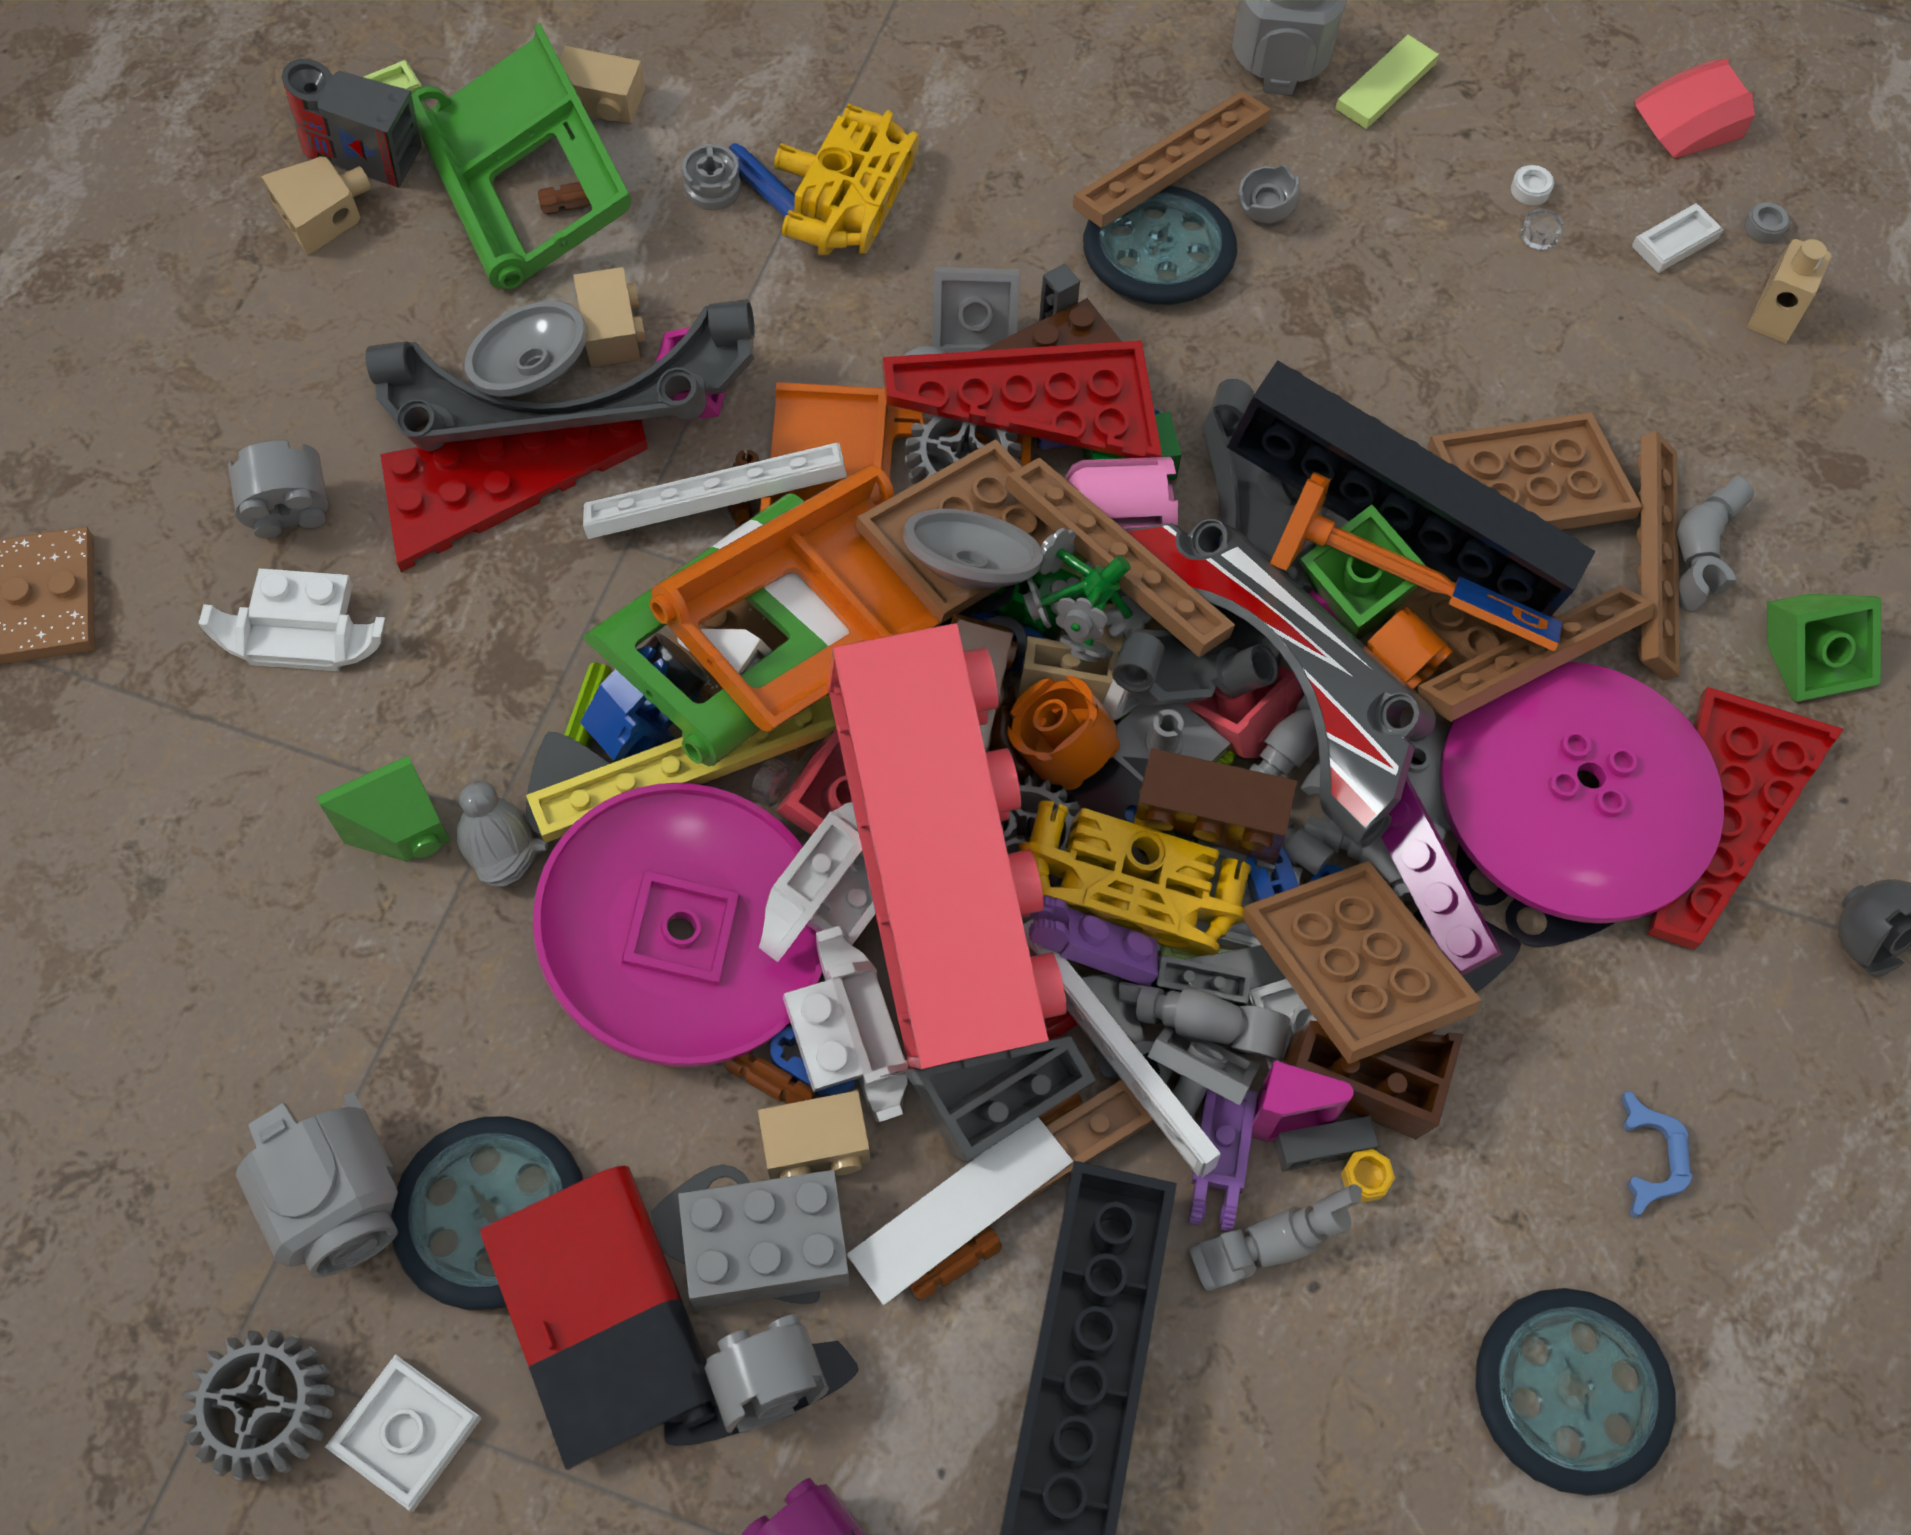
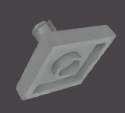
M934 267L932 346L949 353L980 351L1017 333L1019 269Z
M1141 702L1116 726L1120 748L1112 758L1143 784L1144 778L1123 757L1149 759L1150 750L1154 748L1217 762L1229 750L1230 742L1184 703L1145 706Z
M1167 1026L1155 1040L1148 1055L1149 1058L1181 1074L1173 1094L1193 1119L1208 1089L1241 1105L1261 1065L1221 1043L1177 1034L1175 1028Z

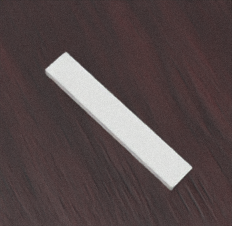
M832 443L586 502L584 504L583 527L587 538L591 539L846 478L847 474L840 443Z
M1033 918L1023 924L1030 957L1053 952L1063 981L1067 1011L1196 1175L1203 1178L1214 1170L1221 1154L1066 958L1061 957L1060 953L1043 948L1042 945L1037 946L1036 943H1033V940H1030L1029 927H1031V923H1034Z

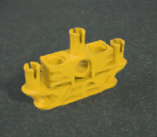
M848 103L843 116L838 115L817 155L781 143L775 155L774 168L803 178L795 193L794 211L789 210L788 215L785 216L782 236L817 246L818 255H829L835 248L859 245V254H866L878 235L914 164L919 149L920 135L916 131H912L908 135L905 134V130L894 122V113L889 109L886 110L884 115Z
M1040 801L1037 806L1038 811L1030 842L1019 844V851L1030 849L1034 856L1043 896H1052L1053 899L1058 898L1065 901L1068 909L1072 908L1157 939L1158 945L1171 947L1194 955L1213 956L1220 950L1217 940L1225 936L1234 924L1244 922L1242 902L1248 875L1251 871V866L1243 861L1240 868H1236L1238 864L1237 859H1222L1214 898L1209 897L1212 883L1208 881L1214 876L1216 867L1212 866V864L1218 860L1219 851L1162 833L1161 830L1149 827L1143 820L1137 819L1136 815L1134 823L1093 810L1081 808L1071 821L1070 829L1072 831L1066 841L1068 847L1063 851L1059 850L1058 846L1069 810L1059 803L1057 811L1052 812L1055 802ZM1132 847L1139 848L1147 854L1149 865L1136 861L1131 852ZM1049 874L1062 879L1060 888L1051 887ZM1197 920L1210 922V927L1205 933L1196 928Z

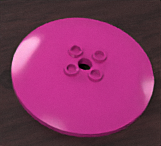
M1567 662L1455 719L1443 745L1439 770L1440 793L1447 820L1458 843L1469 859L1493 884L1523 904L1543 913L1562 919L1587 923L1622 922L1652 914L1670 905L1694 885L1707 869L1716 853L1724 822V799L1718 770L1710 751L1691 722L1672 703L1649 686L1618 671L1587 663ZM1589 771L1593 773L1599 781V788L1584 786L1579 781L1577 772Z
M689 783L655 784L626 791L605 800L577 820L561 837L552 850L537 885L532 924L534 946L542 974L553 996L566 1014L595 1040L625 1056L650 1064L669 1067L707 1066L735 1059L763 1046L791 1023L783 1001L784 993L817 984L822 974L816 945V931L808 925L800 932L779 962L758 948L763 933L765 907L770 890L803 846L794 834L768 811L739 795L715 787ZM673 919H685L693 926L694 934L685 940L676 939L668 932L667 924Z

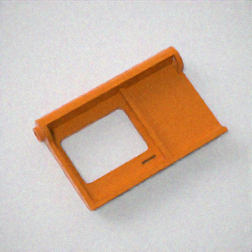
M776 382V403L770 458L832 443H840L847 477L867 466L874 465L884 471L890 479L893 443L898 438L914 437L911 433V427L914 422L924 424L922 421L923 413L887 405L885 388ZM960 430L951 431L946 434L956 435ZM975 432V437L979 442H991L982 434ZM1018 434L1015 442L1022 445V455L1018 459L1022 462L1023 467L1030 463L1031 436ZM845 478L763 497L761 499L760 512L786 494H795L806 501ZM875 481L873 490L879 497H882L880 487Z
M870 465L656 584L651 590L649 605L655 618L660 623L669 626L751 721L765 732L772 731L829 695L827 682L832 647L934 628L941 624L855 528L857 516L894 496L890 479L877 466ZM875 481L880 487L882 497H879L873 490ZM788 573L798 574L846 626L849 634L763 687L753 688L741 677L698 626Z

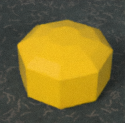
M1374 1149L1354 1152L1341 1172L1345 1188L1352 1184L1362 1188V1203L1382 1199L1395 1180L1390 1159Z

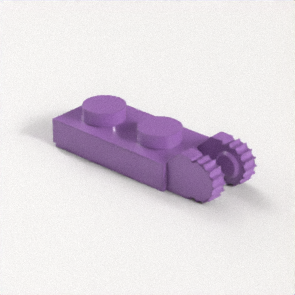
M1043 896V911L1031 913L1034 923H1031V927H1029L1030 940H1033V943H1036L1037 946L1042 945L1043 948L1060 953V956L1140 985L1150 986L1158 977L1157 939L1072 908L1068 909L1065 901L1058 898L1053 899L1052 896Z
M1209 1089L1204 1096L1199 1127L1221 1154L1216 1168L1203 1178L1198 1177L1192 1171L1191 1184H1194L1188 1223L1201 1224L1202 1219L1205 1217L1207 1206L1205 1202L1207 1187L1226 1191L1219 1214L1220 1230L1229 1232L1233 1230L1239 1193H1242L1245 1185L1252 1125L1257 1101L1256 1091L1248 1090L1241 1105H1238Z

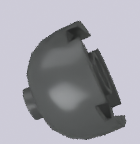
M1898 879L1876 881L1866 887L1860 885L1852 889L1842 902L1844 909L1839 918V938L1841 944L1851 958L1872 976L1885 975L1905 963L1901 959L1896 958V956L1903 953L1909 946L1911 947V883Z

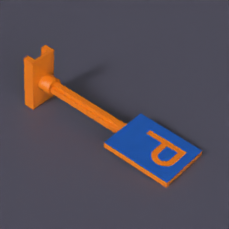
M1313 472L1311 478L1307 480L1271 559V565L1287 571L1304 548L1307 540L1322 547L1327 544L1427 590L1447 594L1451 597L1449 605L1555 652L1560 640L1561 621L1460 576L1457 582L1454 583L1438 571L1334 526L1335 521L1319 515L1331 479Z

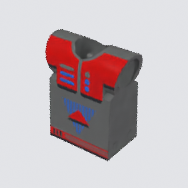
M297 59L290 62L283 70L282 80L292 115L296 121L295 127L302 152L311 159L321 156L331 158L334 165L348 170L361 166L368 177L400 188L422 148L411 90L343 71H338L332 75L327 67L311 59Z

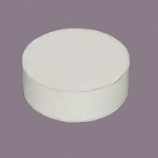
M1537 165L1523 166L1515 173L1511 183V193L1516 200L1525 205H1541L1550 197L1554 187V178L1543 167Z

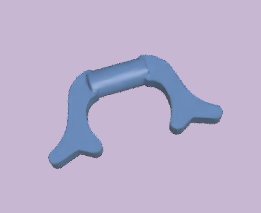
M1627 1091L1621 1097V1102L1628 1115L1623 1123L1624 1130L1630 1132L1638 1128L1648 1127L1660 1131L1665 1140H1667L1670 1171L1667 1181L1662 1183L1647 1182L1639 1177H1633L1628 1182L1627 1186L1634 1195L1629 1213L1633 1218H1637L1651 1202L1678 1195L1691 1183L1689 1134L1686 1127L1679 1120L1648 1109L1638 1101L1632 1092Z

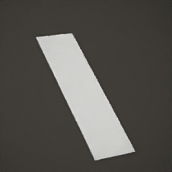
M1038 1117L984 1151L846 1255L881 1303L885 1305L1070 1165L1073 1160Z

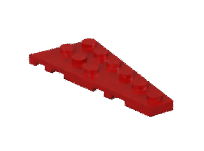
M1142 340L883 357L882 371L887 405L1127 458L1162 457Z
M642 420L448 442L434 451H424L414 447L380 454L396 561L400 571L403 572L415 566L414 560L434 550L439 554L451 548L452 541L472 531L481 533L539 504L540 497L558 488L563 492L575 486L576 479L594 470L603 472L647 450Z
M1707 687L1700 697L1694 728L1702 737L1712 755L1722 785L1724 822L1721 838L1716 853L1698 881L1670 905L1652 913L1647 935L1693 950L1703 942L1729 903V899L1741 881L1746 877L1754 865L1753 863L1768 844L1800 796L1801 791L1824 760L1833 743L1844 730L1843 728L1714 688Z

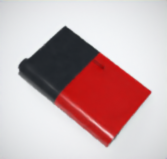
M617 1166L599 1172L479 1229L566 1470H570L668 1421L671 1423L683 1421L685 1428H691L706 1422L716 1415L713 1407L717 1403L704 1369L707 1364L629 1166Z

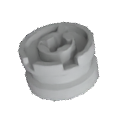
M706 144L694 148L684 157L682 163L684 187L687 198L693 205L702 209L717 210L734 203L740 195L741 181L737 157L730 149L721 145Z

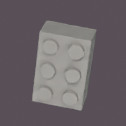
M834 1170L678 1194L688 1294L695 1311L850 1287Z

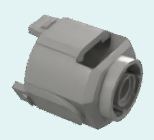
M1239 0L1232 36V48L1236 58L1249 72L1264 78V93L1292 95L1297 81H1306L1319 75L1331 62L1346 0Z
M354 1092L344 1095L341 1108L317 1114L298 1122L289 1106L281 1103L248 1124L256 1149L251 1151L240 1163L236 1170V1178L274 1260L278 1264L289 1267L306 1264L311 1276L326 1277L348 1270L368 1260L395 1239L398 1230L391 1218L398 1194L391 1177L394 1167L366 1110L362 1108Z

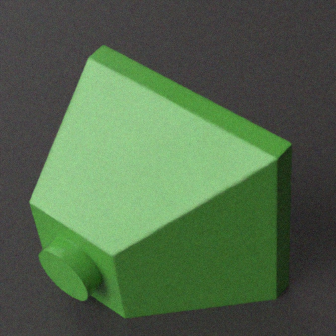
M1372 504L1341 527L1343 530L1425 566ZM1327 544L1324 547L1317 545L1300 558L1299 561L1315 592L1327 602L1340 623L1358 640L1389 617L1419 587L1412 582Z
M1804 594L1767 602V645L1794 701L1798 702L1881 685L1882 598L1858 595Z
M409 756L316 796L319 805L344 844L407 862L414 858L428 857L437 852L442 845L450 842L430 796Z

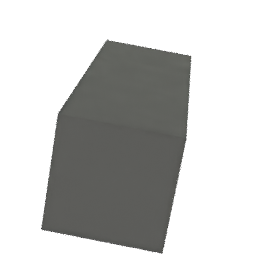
M1065 263L1043 275L1039 321L1078 303L1080 280Z
M1161 955L1158 957V977L1152 983V987L1163 989L1166 992L1170 990L1182 992L1184 988L1212 993L1234 1005L1243 1006L1248 1004L1252 973Z
M1371 1116L1280 1132L1274 1140L1281 1171L1349 1159L1354 1152L1368 1149L1376 1150L1379 1147Z

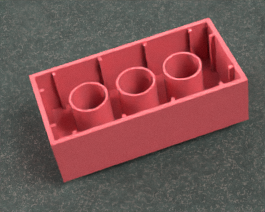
M957 623L832 647L827 686L908 1067L924 1069L1049 1041L1044 1019L1066 1014V997L1060 969L1053 952L1030 957L1022 919L1030 917L1031 913L1043 911V893L1038 868L1031 850L1007 853L1001 822L1009 820V811L1021 808V795L1017 772L1010 750L1004 748L985 752L980 726L988 723L987 710L997 709L999 705L995 672L987 648L963 652Z

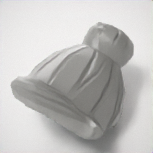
M477 780L466 785L461 790L459 804L463 812L458 820L456 829L457 845L465 860L474 868L478 879L484 884L499 887L519 881L536 858L548 849V843H544L542 839L533 838L525 815L508 800L498 798L493 785L483 780Z

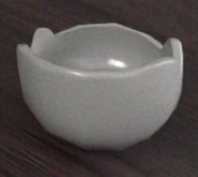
M1281 165L1277 168L1274 166H1262L1252 169L1240 182L1238 201L1243 212L1253 221L1263 224H1272L1285 220L1295 211L1300 198L1299 176L1295 177L1287 165Z

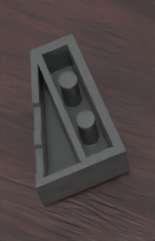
M1071 1036L1048 1037L1049 1041L987 1054L940 1067L908 1072L906 1075L954 1158L969 1162L1096 1081Z

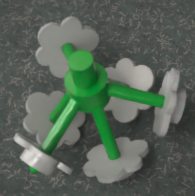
M1060 528L1054 534L1048 536L1041 546L1043 560L1039 572L1043 575L1049 572L1055 573L1060 569L1062 562H1065L1086 577L1081 582L1075 577L1067 579L1066 582L1056 580L1050 586V594L1044 597L1040 596L1035 582L1030 577L1027 581L1031 592L1023 595L1026 602L1024 610L1030 613L1033 621L1041 618L1044 626L1049 628L1051 623L1045 607L1050 605L1052 612L1057 614V625L1065 629L1068 636L1062 635L1060 642L1068 645L1071 648V655L1082 662H1097L1098 658L1112 657V650L1108 649L1105 644L1095 641L1102 637V628L1105 625L1110 627L1109 632L1113 637L1119 638L1122 635L1126 636L1128 630L1132 628L1144 629L1145 624L1153 617L1129 596L1121 597L1117 593L1120 589L1119 580L1131 569L1130 563L1123 556L1118 555L1106 567L1097 565L1092 569L1072 555L1075 549L1073 541L1076 537V532L1072 529ZM1110 599L1116 607H1112L1104 613L1107 600Z

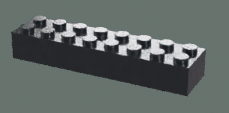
M1278 360L1252 397L1227 445L1228 449L1301 493L1313 472L1331 479L1323 506L1350 521L1372 504L1426 567L1442 573L1454 583L1457 582L1460 576L1550 617L1574 592L1596 552L1581 543L1574 536L1566 534L1541 519L1534 512L1528 511L1500 494L1494 488L1488 487L1460 470L1457 466L1448 463L1420 446L1417 442L1408 439L1383 424L1379 419L1368 415L1343 400L1339 395L1328 391L1303 376L1299 371L1288 367Z
M1074 1161L1069 1178L999 1535H1116L1177 1183Z

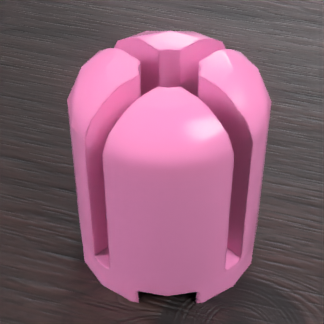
M1171 457L1081 460L1071 466L1064 478L1124 530L1171 523L1178 525V500H1174L1172 484H1168L1167 475L1176 474Z

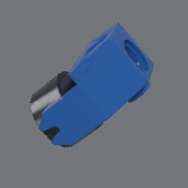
M655 633L642 648L637 649L640 654L691 701H695L708 678L687 653L660 633ZM616 669L601 683L580 721L583 727L615 762L675 739L668 730L673 722L654 704L650 703Z

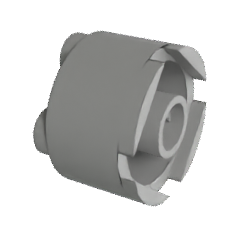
M265 441L240 450L238 452L239 460L235 463L230 459L228 472L236 518L243 525L254 528V533L257 537L272 538L280 535L282 528L300 525L304 528H316L326 522L325 513L328 510L329 504L320 455L313 447L302 443L303 450L290 448L289 441Z
M796 1314L787 1315L775 1320L768 1325L767 1331L750 1336L748 1330H741L724 1337L718 1342L720 1352L710 1356L706 1360L707 1364L704 1367L726 1431L729 1433L736 1426L739 1433L783 1420L795 1414L793 1407L798 1403L799 1399L806 1396L810 1406L821 1399L829 1390L807 1329L804 1325H801Z

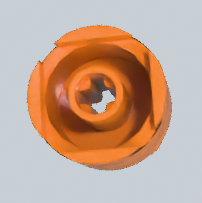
M1408 606L1404 610H1400L1367 642L1368 645L1366 646L1413 690L1427 682L1440 668L1439 666L1453 653V650L1447 646L1448 644Z
M1065 676L1068 680L1056 682L1050 677L1035 683L1017 699L1011 711L1014 719L1012 728L1008 727V737L1011 744L1044 781L1048 779L1050 784L1060 785L1065 790H1072L1079 787L1084 780L1098 772L1108 759L1118 752L1120 740L1117 737V729L1113 718L1085 682L1074 676Z

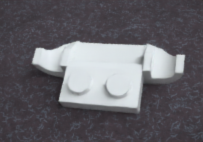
M259 568L249 608L240 607L237 616L221 612L213 605L203 604L198 625L219 646L230 654L246 660L249 665L340 672L341 666L357 663L369 657L377 650L381 644L385 629V617H376L375 622L371 624H353L349 615H346L353 587L349 575Z
M852 802L844 804L833 812H829L770 890L765 907L763 933L758 948L777 962H779L806 925L816 932L840 925L844 937L853 945L875 915Z
M840 925L816 932L817 952L825 981L784 993L783 1001L813 1093L858 1079L867 1106L876 1122L903 1115V1099L908 1079L906 1073L880 1077L889 1073L906 1070L908 1068V1061L903 1055L878 981L877 970L863 952L856 949L846 940Z

